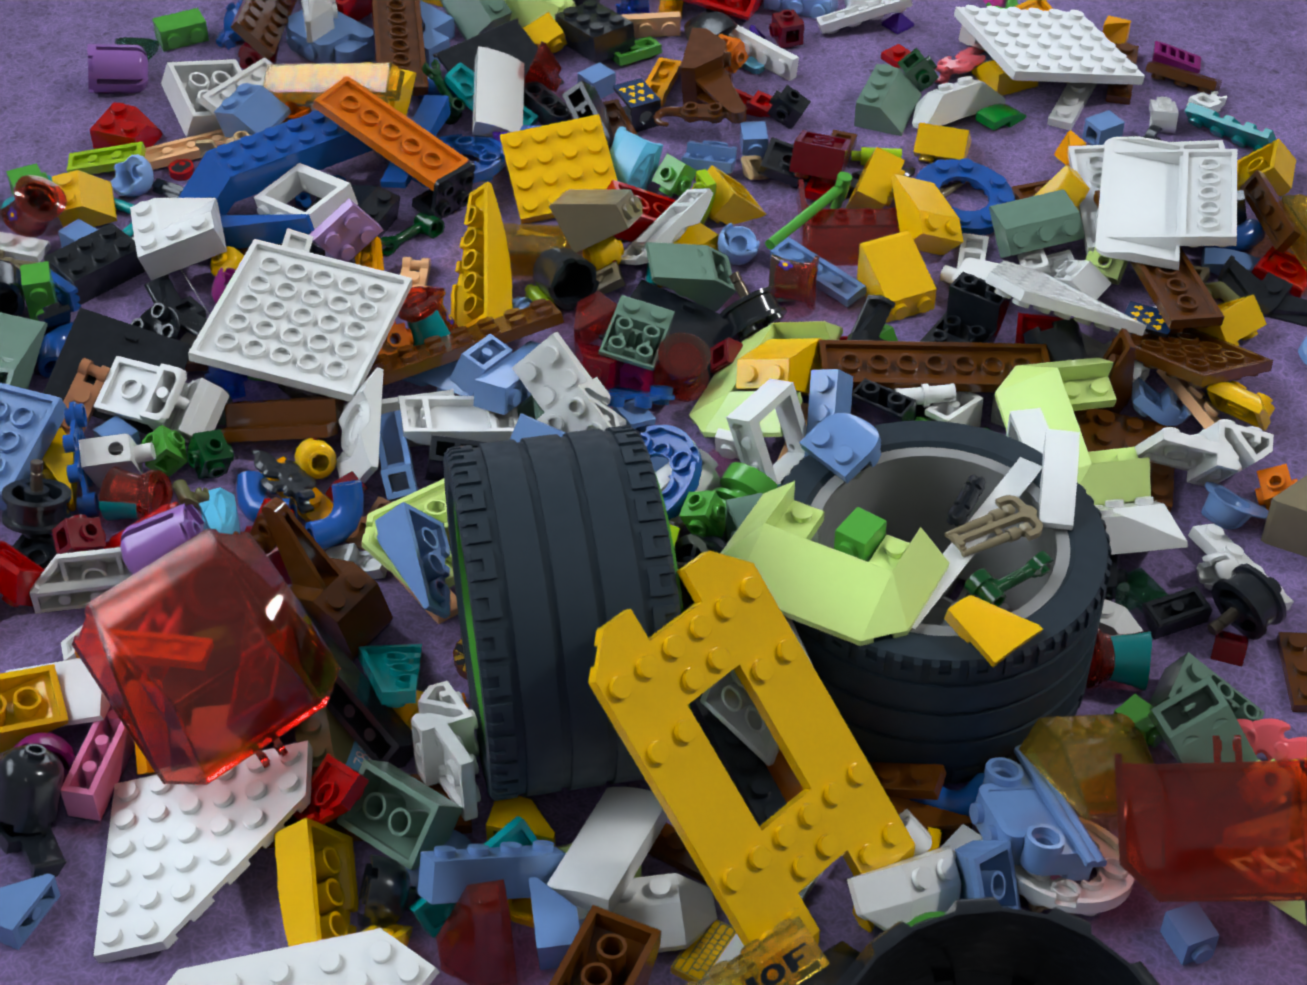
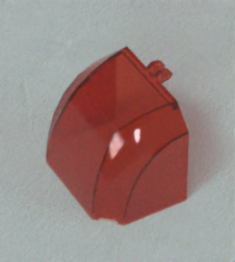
M209 528L200 532L87 603L84 610L86 618L79 636L74 637L72 646L163 784L208 785L253 754L256 755L264 769H266L271 764L269 758L261 749L273 742V747L282 757L287 755L288 751L279 737L326 707L340 670L330 649L302 605L267 555L248 532H240L239 535L219 533L216 529Z
M1220 735L1213 736L1214 763H1128L1122 753H1114L1120 866L1159 902L1307 901V760L1243 762L1241 735H1234L1232 740L1235 762H1221L1222 740Z

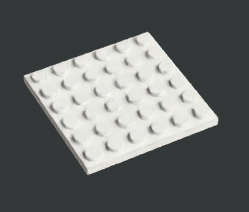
M974 5L956 7L954 16L1012 80L1143 84L1145 75L1081 11L1070 10V12H1062L1058 9L1041 11L1037 8L1020 10L1016 7L999 9L995 6L978 8Z
M254 239L189 350V361L350 402L364 383L412 287V278Z

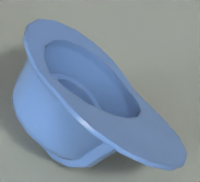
M1205 483L1204 486L1209 494L1201 513L1215 525L1224 529H1236L1241 527L1252 516L1267 519L1269 510L1236 495L1217 483Z

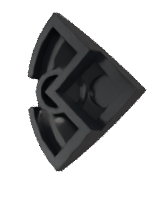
M703 12L691 18L684 25L687 40H689L692 28H707L717 36L720 34L729 36L738 25L732 18L721 12Z

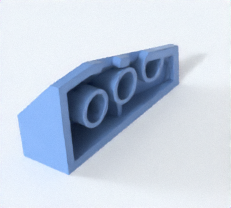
M402 502L375 520L378 532L377 540L423 608L446 619L450 616V589L445 583V578L450 575V568L445 564V558L450 556V546L444 523Z

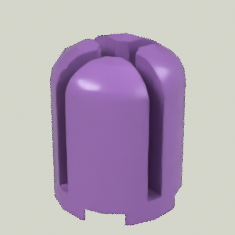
M87 44L89 93H139L145 90L148 85V55L143 47L139 45Z
M185 503L128 526L122 532L120 545L123 561L137 580H140L157 565L167 572L168 578L189 570L202 561L213 558V547L211 541L205 543L203 532L199 526L204 524L200 514L192 504L185 506Z

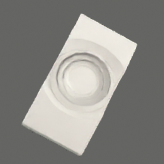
M687 189L624 250L620 264L641 265L648 263L645 247L647 242L674 243L686 232L689 226L699 224L713 196L711 189Z
M377 367L358 389L354 398L345 405L338 420L342 429L341 447L343 449L336 463L339 478L353 471L358 479L365 483L378 469L384 369Z
M398 396L403 437L428 446L430 445L431 435L481 442L509 440L519 419L516 407L507 414L502 415L473 406L474 396Z

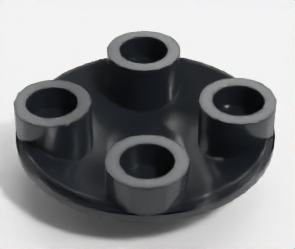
M160 302L155 303L139 318L131 322V325L176 340L179 335L180 321L177 313L171 307Z

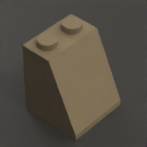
M569 189L549 205L571 249L576 253L628 229L643 214L639 198L634 196L631 190Z
M1307 475L1272 498L1261 541L1265 544L1307 557Z

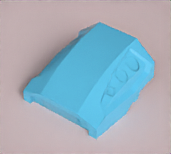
M620 126L615 133L610 149L617 181L647 190L658 167L663 144L650 142L627 131L626 127Z
M219 487L209 490L210 497L208 501L199 503L201 516L204 521L203 528L207 542H212L213 558H221L236 549L232 540L233 532L237 531L240 538V523L235 496Z

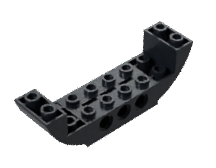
M962 272L949 286L946 313L920 341L994 343L1011 299L994 293L996 288L987 284L986 280ZM866 378L852 392L851 403L855 411L883 424L915 421L916 417L928 418L924 415L925 409L928 407H923L922 404L916 405L915 399Z

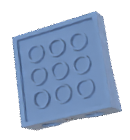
M0 383V510L4 511L7 509V504L2 500V489L11 482L30 478V461L33 459L42 460L65 418L64 409L67 407L60 397Z

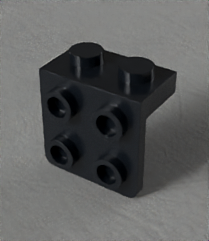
M468 162L438 179L434 184L433 191L429 189L412 199V207L418 212H423L428 216L434 215L440 219L446 218L450 213L461 207H465L468 204L469 193L472 192L475 165Z

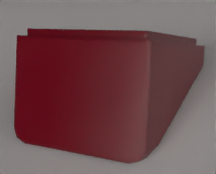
M728 337L711 347L710 373L714 374L732 364L743 344Z
M1222 630L1215 636L1211 659L1242 667L1249 638Z

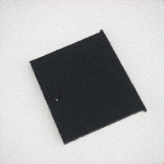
M518 18L433 54L434 58H438L447 72L452 70L459 62L475 72V58L478 46L506 53L524 63V85L528 82L537 81L551 90L564 84V81L518 23Z
M641 280L630 298L675 311L669 335L679 332L693 334L701 338L708 345L709 349L728 337L732 339L733 329L728 320L722 319L719 313L645 280ZM607 330L603 335H599V339H604ZM663 350L657 362V365L688 379L698 376L699 378L695 382L706 387L714 375L710 373L709 364L701 376L700 364L689 355H677L666 362L665 350Z
M80 307L43 393L60 397L64 401L83 358L93 361V364L99 367L104 365L111 368L116 356L159 367L162 363L185 370L189 360L188 352L192 345ZM89 375L86 382L94 385L96 378ZM96 409L92 415L106 421L114 417L113 415L98 412ZM121 418L141 433L149 434L154 431L147 424Z

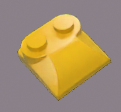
M1233 380L1230 383L1220 382L1208 386L1207 392L1211 403L1218 410L1254 427H1259L1263 431L1267 430L1271 423L1270 417L1275 410L1274 405L1271 404L1273 400L1263 393L1257 392L1255 394L1248 391L1244 385Z

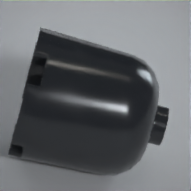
M562 246L548 248L536 259L533 267V279L536 286L561 309L571 311L574 310L573 307H578L582 303L586 305L597 292L599 281L596 280V267L570 248Z
M0 259V312L21 317L25 306L21 270L13 263Z
M1074 318L1052 322L1053 328L1041 331L1040 326L1023 334L1025 344H1046L1050 362L1087 358L1080 326Z
M28 744L14 747L1 757L0 820L14 825V832H43L47 830L49 823L52 821L56 822L61 799L60 790L64 782V767L55 753L47 750L42 745Z

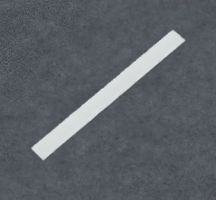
M1020 457L968 522L985 516L989 511L998 508L995 504L996 498L1005 495H1013L1019 498L1041 471L1042 466ZM990 534L965 543L967 549L985 541ZM953 543L948 546L943 555L949 562V568L912 626L913 629L918 627L974 554L962 557L961 552Z

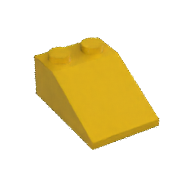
M898 174L891 175L900 232L908 230L919 251L945 255L964 242L959 217L934 183Z
M54 664L0 674V753L13 748L16 743L28 735L39 732L48 733L68 724L69 719Z

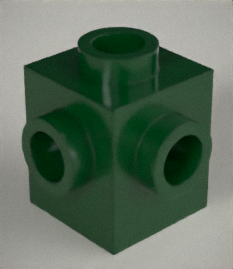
M917 48L897 62L905 75L920 92L930 87L939 78L934 71L937 68L936 64L930 56L925 58Z
M221 429L193 433L187 453L189 465L195 469L198 478H218L227 474L230 464L234 460V453L231 445L227 444Z

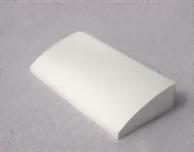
M478 46L475 58L472 135L493 137V132L520 131V128L523 126L524 63L506 53Z
M112 652L6 671L12 672L54 664L69 719L68 724L64 726L104 720L127 670Z
M608 787L547 885L575 906L590 911L592 905L613 912L668 820L654 793L650 790L633 787Z

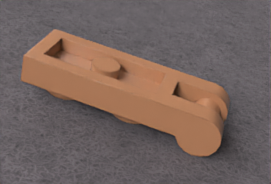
M83 358L63 402L67 408H69V402L75 401L76 404L83 403L86 409L88 425L95 410L93 406L111 368L104 365L101 367L93 364V361ZM89 375L96 378L94 385L86 382ZM64 418L59 428L62 427L68 435L70 434V426H67Z

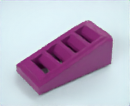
M1155 41L1152 61L1200 73L1201 56L1160 41Z

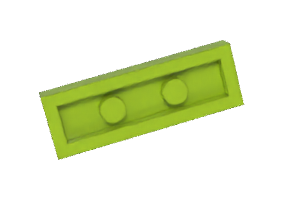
M142 141L69 153L66 171L68 173L79 170L90 175L115 171V164L126 161L131 155L139 154L145 157L146 148Z

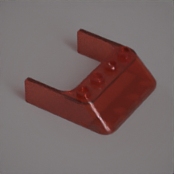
M798 179L797 210L799 215L809 207L806 203L803 179ZM896 205L889 209H822L800 227L801 245L834 266L858 265L860 243L900 233Z

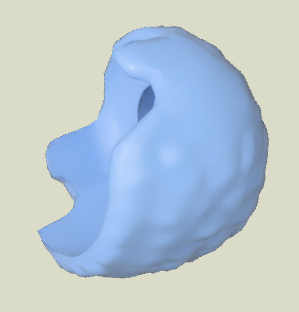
M139 154L131 155L126 161L115 164L114 170L116 175L110 182L117 194L134 197L145 194L151 189L154 173L151 164L144 156Z
M729 223L719 234L717 241L718 251L727 255L732 265H743L756 256L760 241H757L755 234L749 228L743 226L733 227V224Z

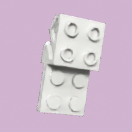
M558 332L551 334L512 367L545 412L537 419L538 421L566 433L599 428L604 432L606 428L620 426L617 412L607 407L611 400L610 394L597 377L594 379L590 377Z
M116 356L93 407L98 412L113 416L117 415L121 418L147 424L153 430L162 424L172 431H178L185 439V442L190 443L193 433L215 430L229 395L223 388L203 378L185 383L187 374L181 368L162 363L159 367Z
M1222 419L1194 435L1181 433L1179 429L1173 427L1163 428L1136 445L1135 450L1138 458L1150 457V462L1187 471L1188 483L1204 486L1206 482L1218 484L1264 458L1273 451L1274 434L1263 432L1259 427H1244L1235 424L1232 420Z
M448 681L430 685L418 701L419 713H416L411 718L415 767L425 785L441 784L451 801L463 807L461 816L467 821L478 817L477 802L481 801L480 791L475 782V775L479 773L476 757L480 755L479 745L474 736V729L478 728L477 718L472 709L468 710L465 706L461 693L459 691L455 692Z

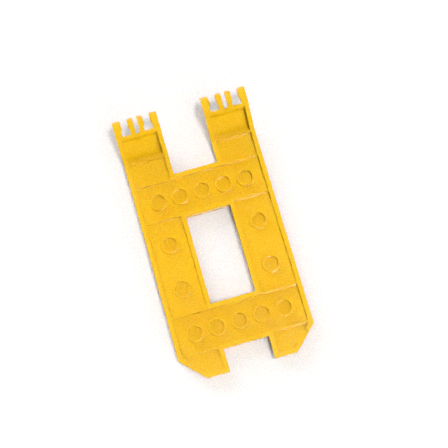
M706 551L699 554L677 571L695 603L652 636L647 637L632 609L623 610L596 630L594 646L597 647L595 665L590 668L588 684L758 968V985H764L760 980L763 969L774 963L781 964L785 968L784 978L776 984L781 985L793 975L782 958L783 955L805 942L806 945L792 954L794 959L802 954L805 956L797 962L799 967L802 968L816 958L818 953L820 929L798 893L841 855L855 877L914 857L916 844L754 563L717 552ZM733 669L803 788L800 793L760 826H758L688 704ZM853 904L852 913L858 924L867 932H871L875 924L857 916ZM775 969L769 970L767 973L768 979L776 980L778 978V971Z

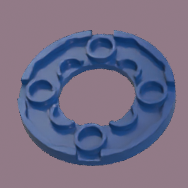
M462 134L437 137L460 154L473 155L479 158L478 163L474 161L475 173L473 183L491 181L493 176L499 173L506 165L501 142L491 137L476 135L474 138L472 136H462ZM415 178L412 179L413 181L420 183L422 187L428 188Z
M967 158L961 160H937L924 167L915 178L932 182L939 190L942 185H948V182L955 180L960 181L962 184H965V181H967L973 188L984 190V195L988 196L989 201L988 205L975 211H965L952 207L960 219L962 234L984 236L993 233L994 228L989 206L1015 201L1014 192L1004 176Z
M652 425L646 427V431L640 433L644 440L650 458L657 456L670 461L672 473L668 476L670 480L667 487L662 491L668 520L680 514L688 493L697 490L702 472V458L696 443L682 429L671 425Z

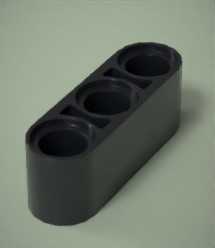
M532 81L524 85V106L539 116L537 121L544 126L572 120V114L567 104L544 84Z

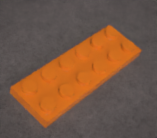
M347 75L314 100L313 108L432 191L438 179L467 164L469 159Z

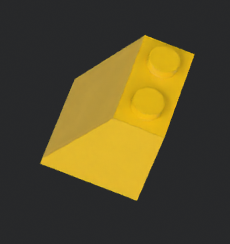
M908 230L860 243L857 280L866 285L865 297L867 298L868 295H882L896 303L894 308L891 309L886 323L902 320L905 317L926 313L935 309L936 286Z
M821 338L769 339L737 360L736 389L757 391L771 378L793 382L796 392H800L801 396H809L811 370H820L819 339Z

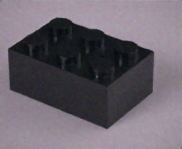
M587 0L579 6L568 7L564 11L555 14V21L565 34L566 46L596 64L615 57L614 53L616 52L621 54L631 51L630 47L635 46L633 22L596 0Z
M113 223L103 226L99 230L81 237L77 241L59 248L44 257V261L49 262L51 270L77 287L78 293L76 295L79 296L80 301L78 303L81 305L146 272L137 258L135 240Z

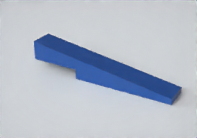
M425 95L412 121L436 137L438 131L451 115L449 96ZM390 161L380 183L381 187L406 188L414 177Z
M309 214L220 215L226 247L230 246L236 249L250 247L254 239L273 244H282L287 228L307 235L315 230Z

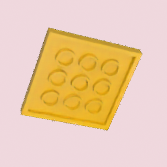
M599 114L500 135L521 224L555 218L549 205L569 189H607L612 179L617 181Z

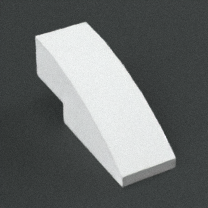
M1046 429L1039 497V519L1043 527L1065 530L1073 529L1080 432Z

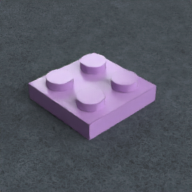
M347 199L309 235L313 236V241L335 259L349 262L377 237L383 229L352 200Z

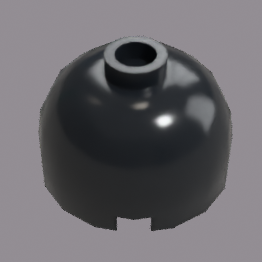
M370 854L371 863H366L359 893V900L362 899V904L366 906L364 914H357V924L365 927L380 925L381 928H385L397 923L403 917L406 907L409 908L415 903L416 887L410 886V875L405 866L394 859Z

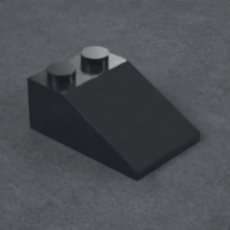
M351 185L358 202L357 206L374 219L383 229L378 235L381 238L398 217L401 196L379 186ZM317 197L315 201L306 209V211L313 205H315L318 201H320L322 198Z

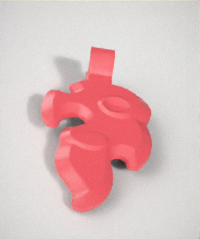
M973 46L955 55V60H951V56L942 58L938 61L937 68L935 69V71L940 72V76L935 83H948L953 73L963 74L972 71L975 66L982 64L986 60L985 55H980L985 50Z
M1273 718L1260 719L1253 722L1247 719H1237L1255 755L1263 753L1268 761L1275 759L1277 764H1285L1292 759H1307V737L1285 738L1284 732L1290 730L1291 727L1288 723Z

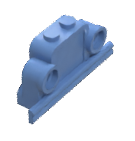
M303 10L288 16L286 42L292 51L318 65L362 63L366 60L376 63L374 30L338 11V19H334V29L313 43H307Z
M1018 745L1014 748V753L1021 764L1003 757L989 759L985 766V776L983 784L979 787L976 802L972 803L969 809L970 820L976 825L983 840H1010L1014 865H1022L1026 871L1038 876L1060 875L1073 881L1088 880L1092 867H1104L1107 865L1106 859L1032 745H1026L1025 747Z

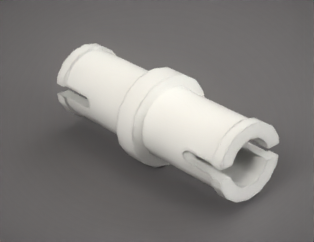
M954 383L937 386L921 384V387L895 389L896 392L915 399L916 405L922 404L923 407H930L932 403L956 402V387Z

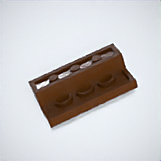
M328 396L235 401L225 405L227 428L221 429L226 442L330 437L338 434L340 426L338 420L343 412L345 400Z

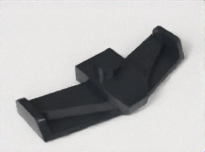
M1231 255L1220 271L1218 281L1224 282L1240 298L1254 294L1263 317H1270L1307 327V300L1288 295L1292 290L1293 284L1270 272L1261 281L1236 261L1234 256Z
M168 274L144 285L154 304L160 302L175 310L179 317L180 330L182 329L196 337L199 335L207 321L205 308L191 296L181 299Z
M868 295L847 340L886 341L879 336L891 309L894 308L896 303L882 295Z
M0 820V848L6 854L22 851L31 871V878L48 873L55 877L59 875L66 864V860L52 832L51 823L48 824L47 830L43 832L17 833L13 831L14 825Z

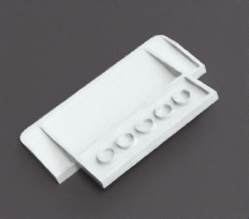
M1113 137L1106 140L1104 144L1095 243L1096 251L1099 254L1110 258L1179 270L1180 246L1227 247L1237 245V149H1184L1182 144L1144 137Z

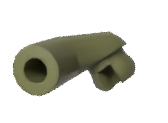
M1224 282L1205 283L1213 299L1221 298L1224 302L1240 298Z
M183 479L176 480L172 484V489L181 504L185 503V506L192 504L194 507L199 508V503L209 500V490L205 487L203 491L201 487H198L195 492H192Z

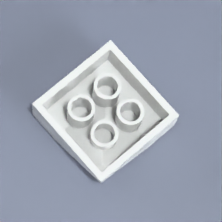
M236 59L167 62L161 85L186 137L221 129L216 116L199 102L202 95L242 71Z
M153 198L130 207L137 258L151 280L227 251L216 198Z
M1151 496L1136 497L1135 503L1124 504L1123 499L1106 500L1105 506L1095 505L1102 514L1101 519L1105 521L1107 526L1105 532L1110 537L1111 555L1188 547L1185 536L1165 504L1154 501Z

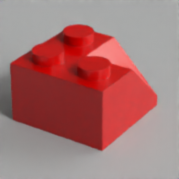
M113 102L90 128L94 149L142 141L145 148L154 146L163 135L162 131L136 106Z

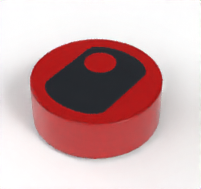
M188 159L175 160L168 166L170 177L176 181L190 179L195 171L194 163Z

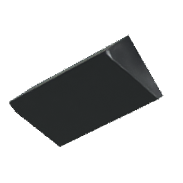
M1197 586L1142 603L1141 605L1149 631L1154 640L1208 622L1213 610Z

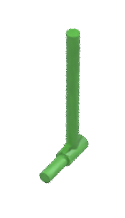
M840 172L835 186L766 240V247L770 250L774 249L829 203H831L828 217L832 219L837 218L851 184V174Z

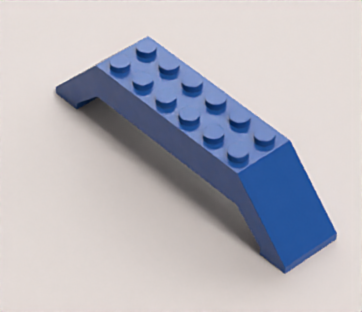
M315 110L302 117L290 119L280 125L268 127L258 133L244 136L239 140L208 150L178 198H216L220 215H226L235 202L259 194L298 163L320 171L370 152L373 149L318 110Z

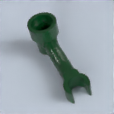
M434 59L431 63L432 68H430L425 61L422 66L423 73L433 80L441 96H449L451 115L445 123L448 125L455 124L462 116L465 102L461 98L453 97L441 76L440 63Z
M423 212L418 213L414 218V225L395 236H384L381 238L382 245L386 246L385 249H382L383 254L386 256L394 254L402 243L420 233L434 239L443 233L445 228L444 221L434 215L428 216Z
M1040 551L1032 559L1028 560L1024 566L999 580L994 578L986 569H979L967 579L965 589L972 596L1000 607L1006 599L1004 592L1031 577L1036 578L1047 574L1050 569L1046 565L1052 562L1053 559L1045 551Z

